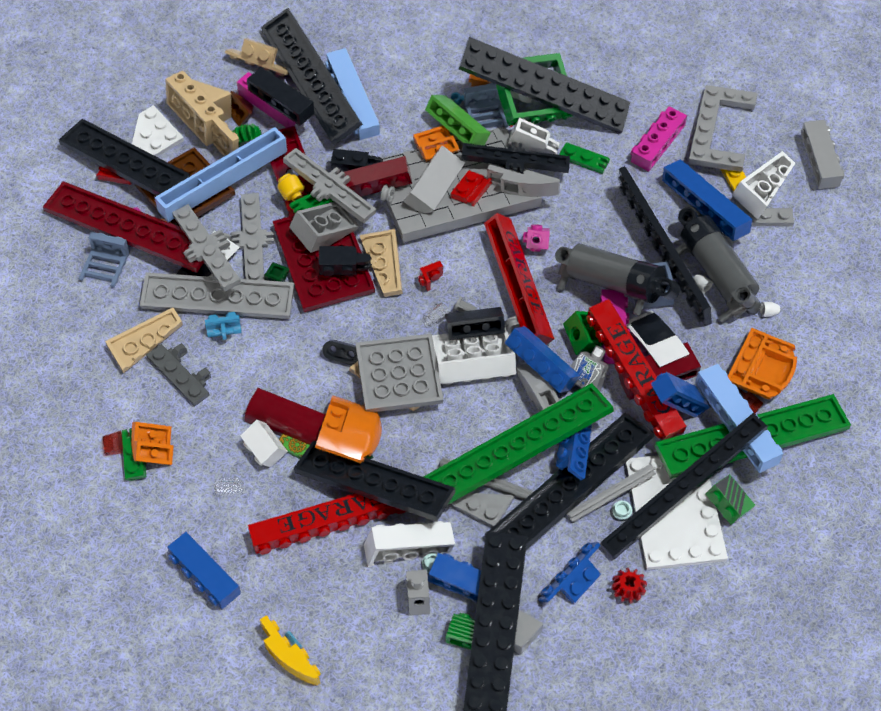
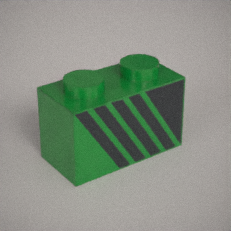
M730 474L714 484L705 493L730 525L744 517L756 506Z

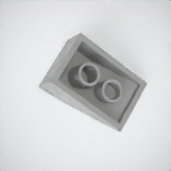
M336 202L297 211L289 227L309 252L319 250V246H330L358 229L359 225L343 207Z

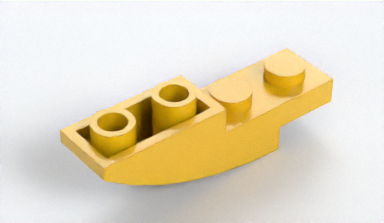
M267 615L259 619L262 629L268 636V638L263 640L264 646L277 663L295 677L307 683L319 685L321 673L315 664L311 666L308 659L310 658L304 648L300 649L297 644L291 646L285 636L281 637L278 632L280 631L279 626L275 620L270 621Z

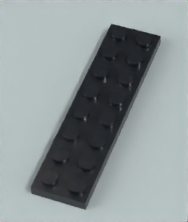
M83 118L58 139L61 146L156 196L190 177L189 173Z
M314 440L294 467L296 474L436 522L455 494V487L365 458L364 462L359 463L315 448L317 441Z

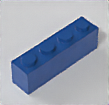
M525 326L514 328L505 341V344L559 393L570 391L580 377L573 368Z
M668 372L658 375L656 380L651 383L663 404L690 416L698 417L711 407L697 386Z
M187 532L167 546L169 560L174 565L179 564L182 567L181 572L187 579L191 577L195 581L194 585L201 593L205 591L208 594L207 598L214 607L218 605L221 609H224L241 594L239 585Z
M438 553L429 572L428 582L477 602L481 570L474 568L468 562L457 561L449 554Z

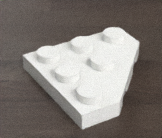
M154 105L139 114L132 140L133 145L158 157L184 141V137Z

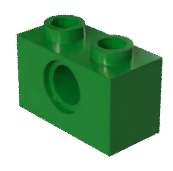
M575 311L563 323L566 334L577 356L581 352L592 354L595 346L600 347L603 344L597 339L593 326L591 327L586 319L588 312Z

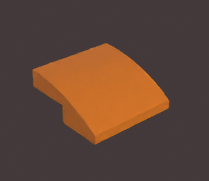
M444 126L413 134L414 142L426 162L433 158L441 146H444L452 153L460 151L454 136H451L449 130Z
M132 422V452L134 461L172 465L174 445H170L172 426Z

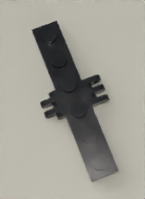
M512 142L511 147L508 146V148L463 143L461 160L504 165L506 166L505 169L510 170L512 168L514 172L520 169L519 173L521 174L524 173V168L569 173L570 156L526 151L525 148H522V143H519L518 148L515 147V142Z

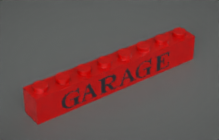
M496 213L484 225L520 327H527L547 345L554 340V336L514 225L510 218Z
M610 299L589 307L586 316L588 324L595 329L596 337L599 342L604 344L607 356L613 359L616 371L622 374L627 389H631L636 404L641 406L645 419L652 424L655 436L658 439L665 440L683 435L687 427L677 409L660 401L651 385L657 376Z
M352 494L248 525V530L255 554H267L275 548H288L292 543H305L316 536L325 537L336 530L345 531L353 525H365L370 520H382L390 514H403L407 511Z

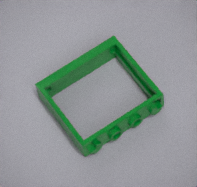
M560 53L523 57V59L543 67H553L554 71L567 76ZM496 85L508 126L515 125L519 118L533 124H538L541 121L553 122L556 119L566 120L568 117H573V115L556 108L517 113L510 90Z

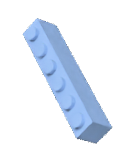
M346 48L326 53L327 61H324L327 69L331 72L334 80L363 124L353 132L354 135H358L360 140L380 135V124Z
M719 364L698 372L695 384L729 432L753 413L747 400L743 399L736 385L732 384L726 371L722 370ZM768 430L763 432L743 450L759 473L779 465L783 456L781 447L774 442Z

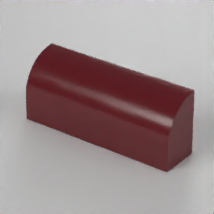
M688 342L683 343V345L690 354L659 367L652 355L645 357L656 376L668 372L684 381L697 376L701 365ZM618 373L621 386L628 399H634V394L631 389H627L622 374Z
M257 388L247 406L244 422L252 425L256 420L262 421L270 427L274 434L279 436L284 434L310 445L313 440L317 441L326 414Z

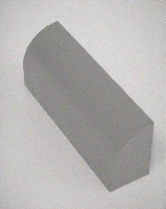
M441 146L403 202L416 211L422 213L433 212L465 162L444 146Z

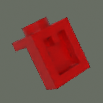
M441 261L420 268L418 281L421 287L424 286L427 292L431 290L430 280L435 281L443 276Z

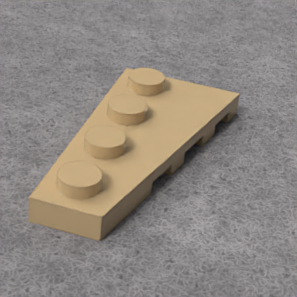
M391 229L359 235L366 254H370L372 257V268L384 297L403 294L396 230Z
M171 308L106 340L105 343L120 369L125 373L179 329L183 323L175 309Z

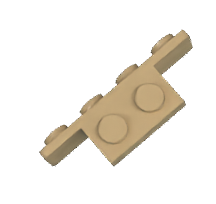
M244 38L241 51L235 49L225 50V54L230 55L232 59L245 60L246 64H256L266 70L276 71L275 74L279 76L289 74L285 67L274 63L277 48Z

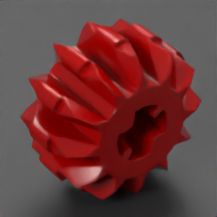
M627 567L625 572L619 570L618 574L613 576L612 581L614 583L611 588L615 590V597L621 596V602L628 598L631 604L633 603V598L639 601L641 595L644 596L646 593L645 587L647 582L643 580V574L637 575V568L630 572V569Z

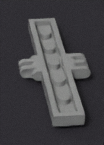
M297 148L283 157V163L314 185L310 195L312 197L316 196V200L321 201L323 198H331L362 223H365L376 214L375 207L346 186L351 177L345 176V173L343 171L340 172L339 168L336 167L328 173Z
M259 193L241 194L243 231L231 232V242L240 247L238 250L244 249L245 278L265 281L263 248L268 247V244H275L274 232H267V230L261 229Z
M736 199L734 200L735 205L753 219L751 226L794 225L793 208H766L759 219H756L743 205H740ZM690 207V208L694 209L695 212H696L699 216H703V215H702L701 213H699L695 208Z
M189 204L172 212L173 217L192 243L189 245V249L184 251L188 261L203 260L224 292L241 284L240 278L221 252L230 246V242L223 235V232L218 230L209 235Z

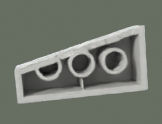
M782 151L743 179L732 196L756 219H759L795 165V162Z
M437 521L429 524L417 522L412 525L399 523L394 526L376 525L371 527L364 543L367 566H375L374 562L384 561V564L393 563V560L401 557L405 561L417 558L419 554L425 557L428 554L451 553L455 541L451 522Z

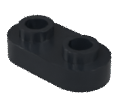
M329 340L323 345L322 352L327 359L347 365H353L358 361L355 345L338 340ZM331 346L336 348V352L331 350ZM349 351L354 353V357L349 355Z

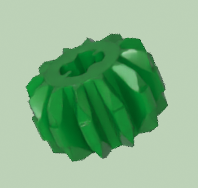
M248 123L246 125L241 124L240 127H235L232 131L239 137V148L262 135L259 126H255V124L249 125Z

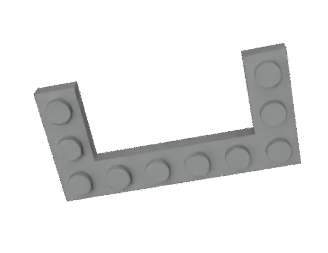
M710 85L705 86L689 164L738 172L743 171L745 154L710 149L719 105L755 110L757 92Z

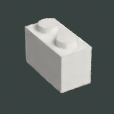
M256 420L241 435V438L244 440V446L253 452L255 461L261 466L272 467L288 452L270 427L262 421Z

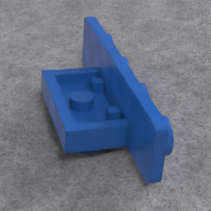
M592 424L559 442L556 455V466L561 470L568 466L567 470L581 481L585 479Z
M588 542L583 545L579 555L568 561L567 568L556 574L554 577L555 581L543 588L541 591L542 595L538 600L540 602H549L561 590L570 602L576 603L601 575L589 560L601 545L598 542Z

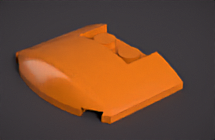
M751 328L728 374L729 380L739 388L768 400L772 399L788 386L794 375L797 365V356L793 352L796 349L795 345Z
M332 395L315 448L359 463L364 462V457L367 455L371 456L374 453L381 439L382 424L378 412H367L364 405Z

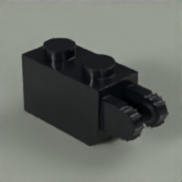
M333 149L330 164L331 171L337 167L340 169V172H346L380 163L383 160L378 156H370L369 152Z
M319 246L320 275L351 276L357 275V271H369L372 267V257L370 254L357 253V249L354 246Z

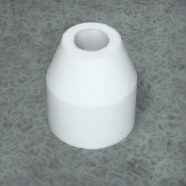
M697 274L693 277L703 294L711 289L713 282L706 276Z
M761 302V316L772 317L779 314L780 306L773 302Z

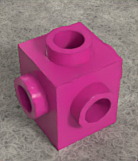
M532 224L531 227H528L527 232L523 233V243H526V248H530V251L540 252L541 249L548 250L550 228H542L543 225Z

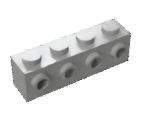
M825 119L804 122L801 136L818 189L840 187L841 181L844 179V170L840 167L839 155L835 152V143L831 140L829 126L826 125Z

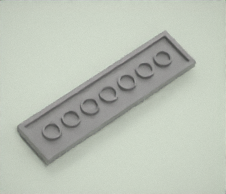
M145 273L140 307L141 309L164 311L174 308L175 311L222 315L235 312L239 316L290 319L295 285L292 282L240 279L241 284L224 292L215 277Z

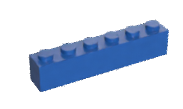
M679 159L664 167L662 181L703 216H710L719 229L732 241L750 233L753 219L689 165Z

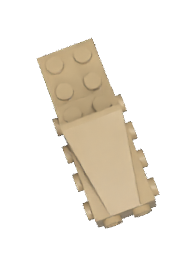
M183 70L165 79L167 104L206 146L213 144L223 156L239 148L238 135L233 133L227 123L224 122L231 118V93L229 91L193 80Z

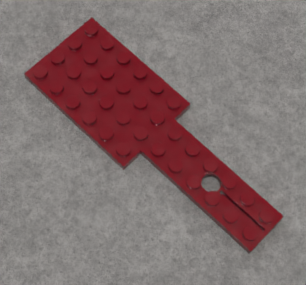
M295 125L279 129L286 137L287 152L270 162L277 184L279 183L278 180L291 169L283 163V157L295 148L305 154ZM298 175L297 177L304 186V191L301 193L302 197L312 192L314 185ZM283 198L289 217L272 222L303 312L375 293V287L368 270L357 271V275L351 276L320 275L319 250L309 252L289 226L295 213L293 212L294 209H291L289 205L293 200L287 201ZM354 231L330 245L354 246L357 249V253H362Z

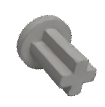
M460 296L453 312L476 310L477 307L463 301V297Z

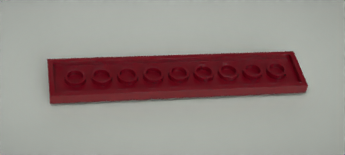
M63 181L43 206L44 211L97 233L126 239L127 245L194 272H198L204 263L203 260L189 262L184 255V251L189 249V245L192 243L181 227Z

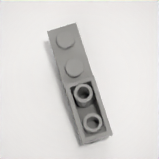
M491 164L487 168V179L491 178L492 184L501 186V192L528 197L554 196L560 193V179L527 169L524 174Z
M528 364L516 367V371L531 402L535 403L539 412L560 401L552 386Z

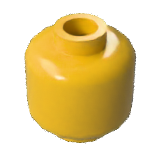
M288 173L278 180L277 189L285 200L295 201L302 197L301 193L304 191V186L296 175Z

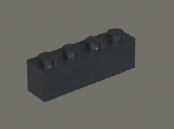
M260 67L247 78L248 91L299 126L315 114L314 102L311 98L302 95L283 79L274 76L271 71Z

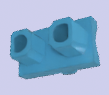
M229 312L226 314V317L220 318L216 314L209 315L208 319L205 320L208 338L222 336L223 340H227V335L242 333L240 318L235 312Z

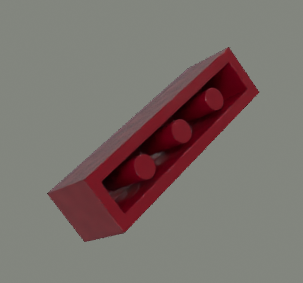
M406 156L344 172L345 176L351 177L346 186L360 197L381 192L384 185H387L389 188L391 186L397 188L412 184L410 167Z

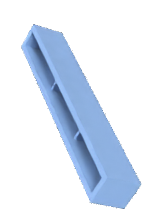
M274 127L156 196L155 201L158 212L167 222L175 219L172 212L188 204L192 209L286 153V137Z

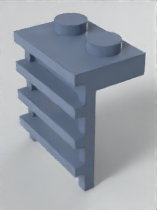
M494 83L464 88V106L466 112L476 121L501 117L478 123L484 128L504 125L505 128L508 127ZM498 109L497 111H492V112H487V113H481V114L472 115V114H474V113H479V112H485V111H490V110Z
M91 232L89 242L92 249L79 276V280L83 281L84 277L87 276L110 281V286L115 288L122 269L126 264V259L130 254L127 241L121 237ZM92 259L119 264V266L115 267L111 265L92 262ZM90 267L99 270L115 273V275L111 276L98 272L88 271V268Z

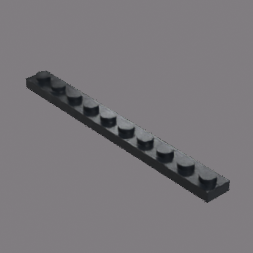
M753 412L602 540V546L616 559L768 429L767 425Z

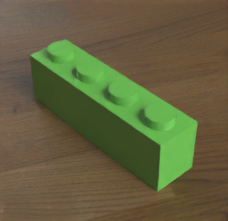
M431 95L425 111L463 143L485 146L490 135L486 128L446 95Z

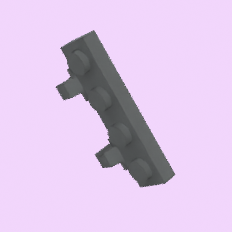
M182 343L174 347V349L170 348L168 350L160 344L146 354L150 362L194 407L210 396L209 392L204 388L206 381L211 378L210 371L205 367L197 374L192 373L191 375L180 363V358L188 353L187 348Z

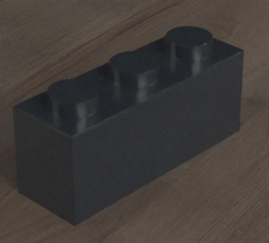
M501 307L444 314L446 333L449 340L505 333L504 314Z

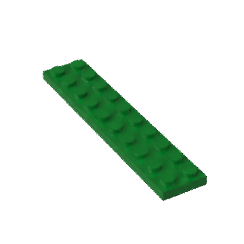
M591 383L423 477L455 487V494L449 502L450 504L614 412V408Z
M834 394L757 414L767 425V430L770 432L774 442L781 448L849 430L851 427ZM724 424L658 441L655 443V448L670 479L678 477L730 432ZM742 450L728 463L748 457Z

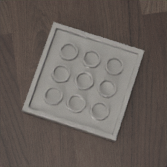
M432 334L356 343L364 405L367 412L443 404V394Z

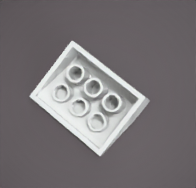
M506 327L505 333L455 340H449L447 334L432 335L440 383L452 384L453 382L460 381L470 382L476 379L516 375L515 352L505 344L509 337Z

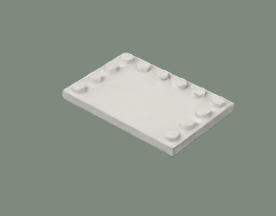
M659 455L630 458L625 462L628 477L649 464L656 471L654 476L630 489L635 512L675 479H670ZM710 478L640 537L646 570L724 562L728 560L717 508L705 494L712 487Z

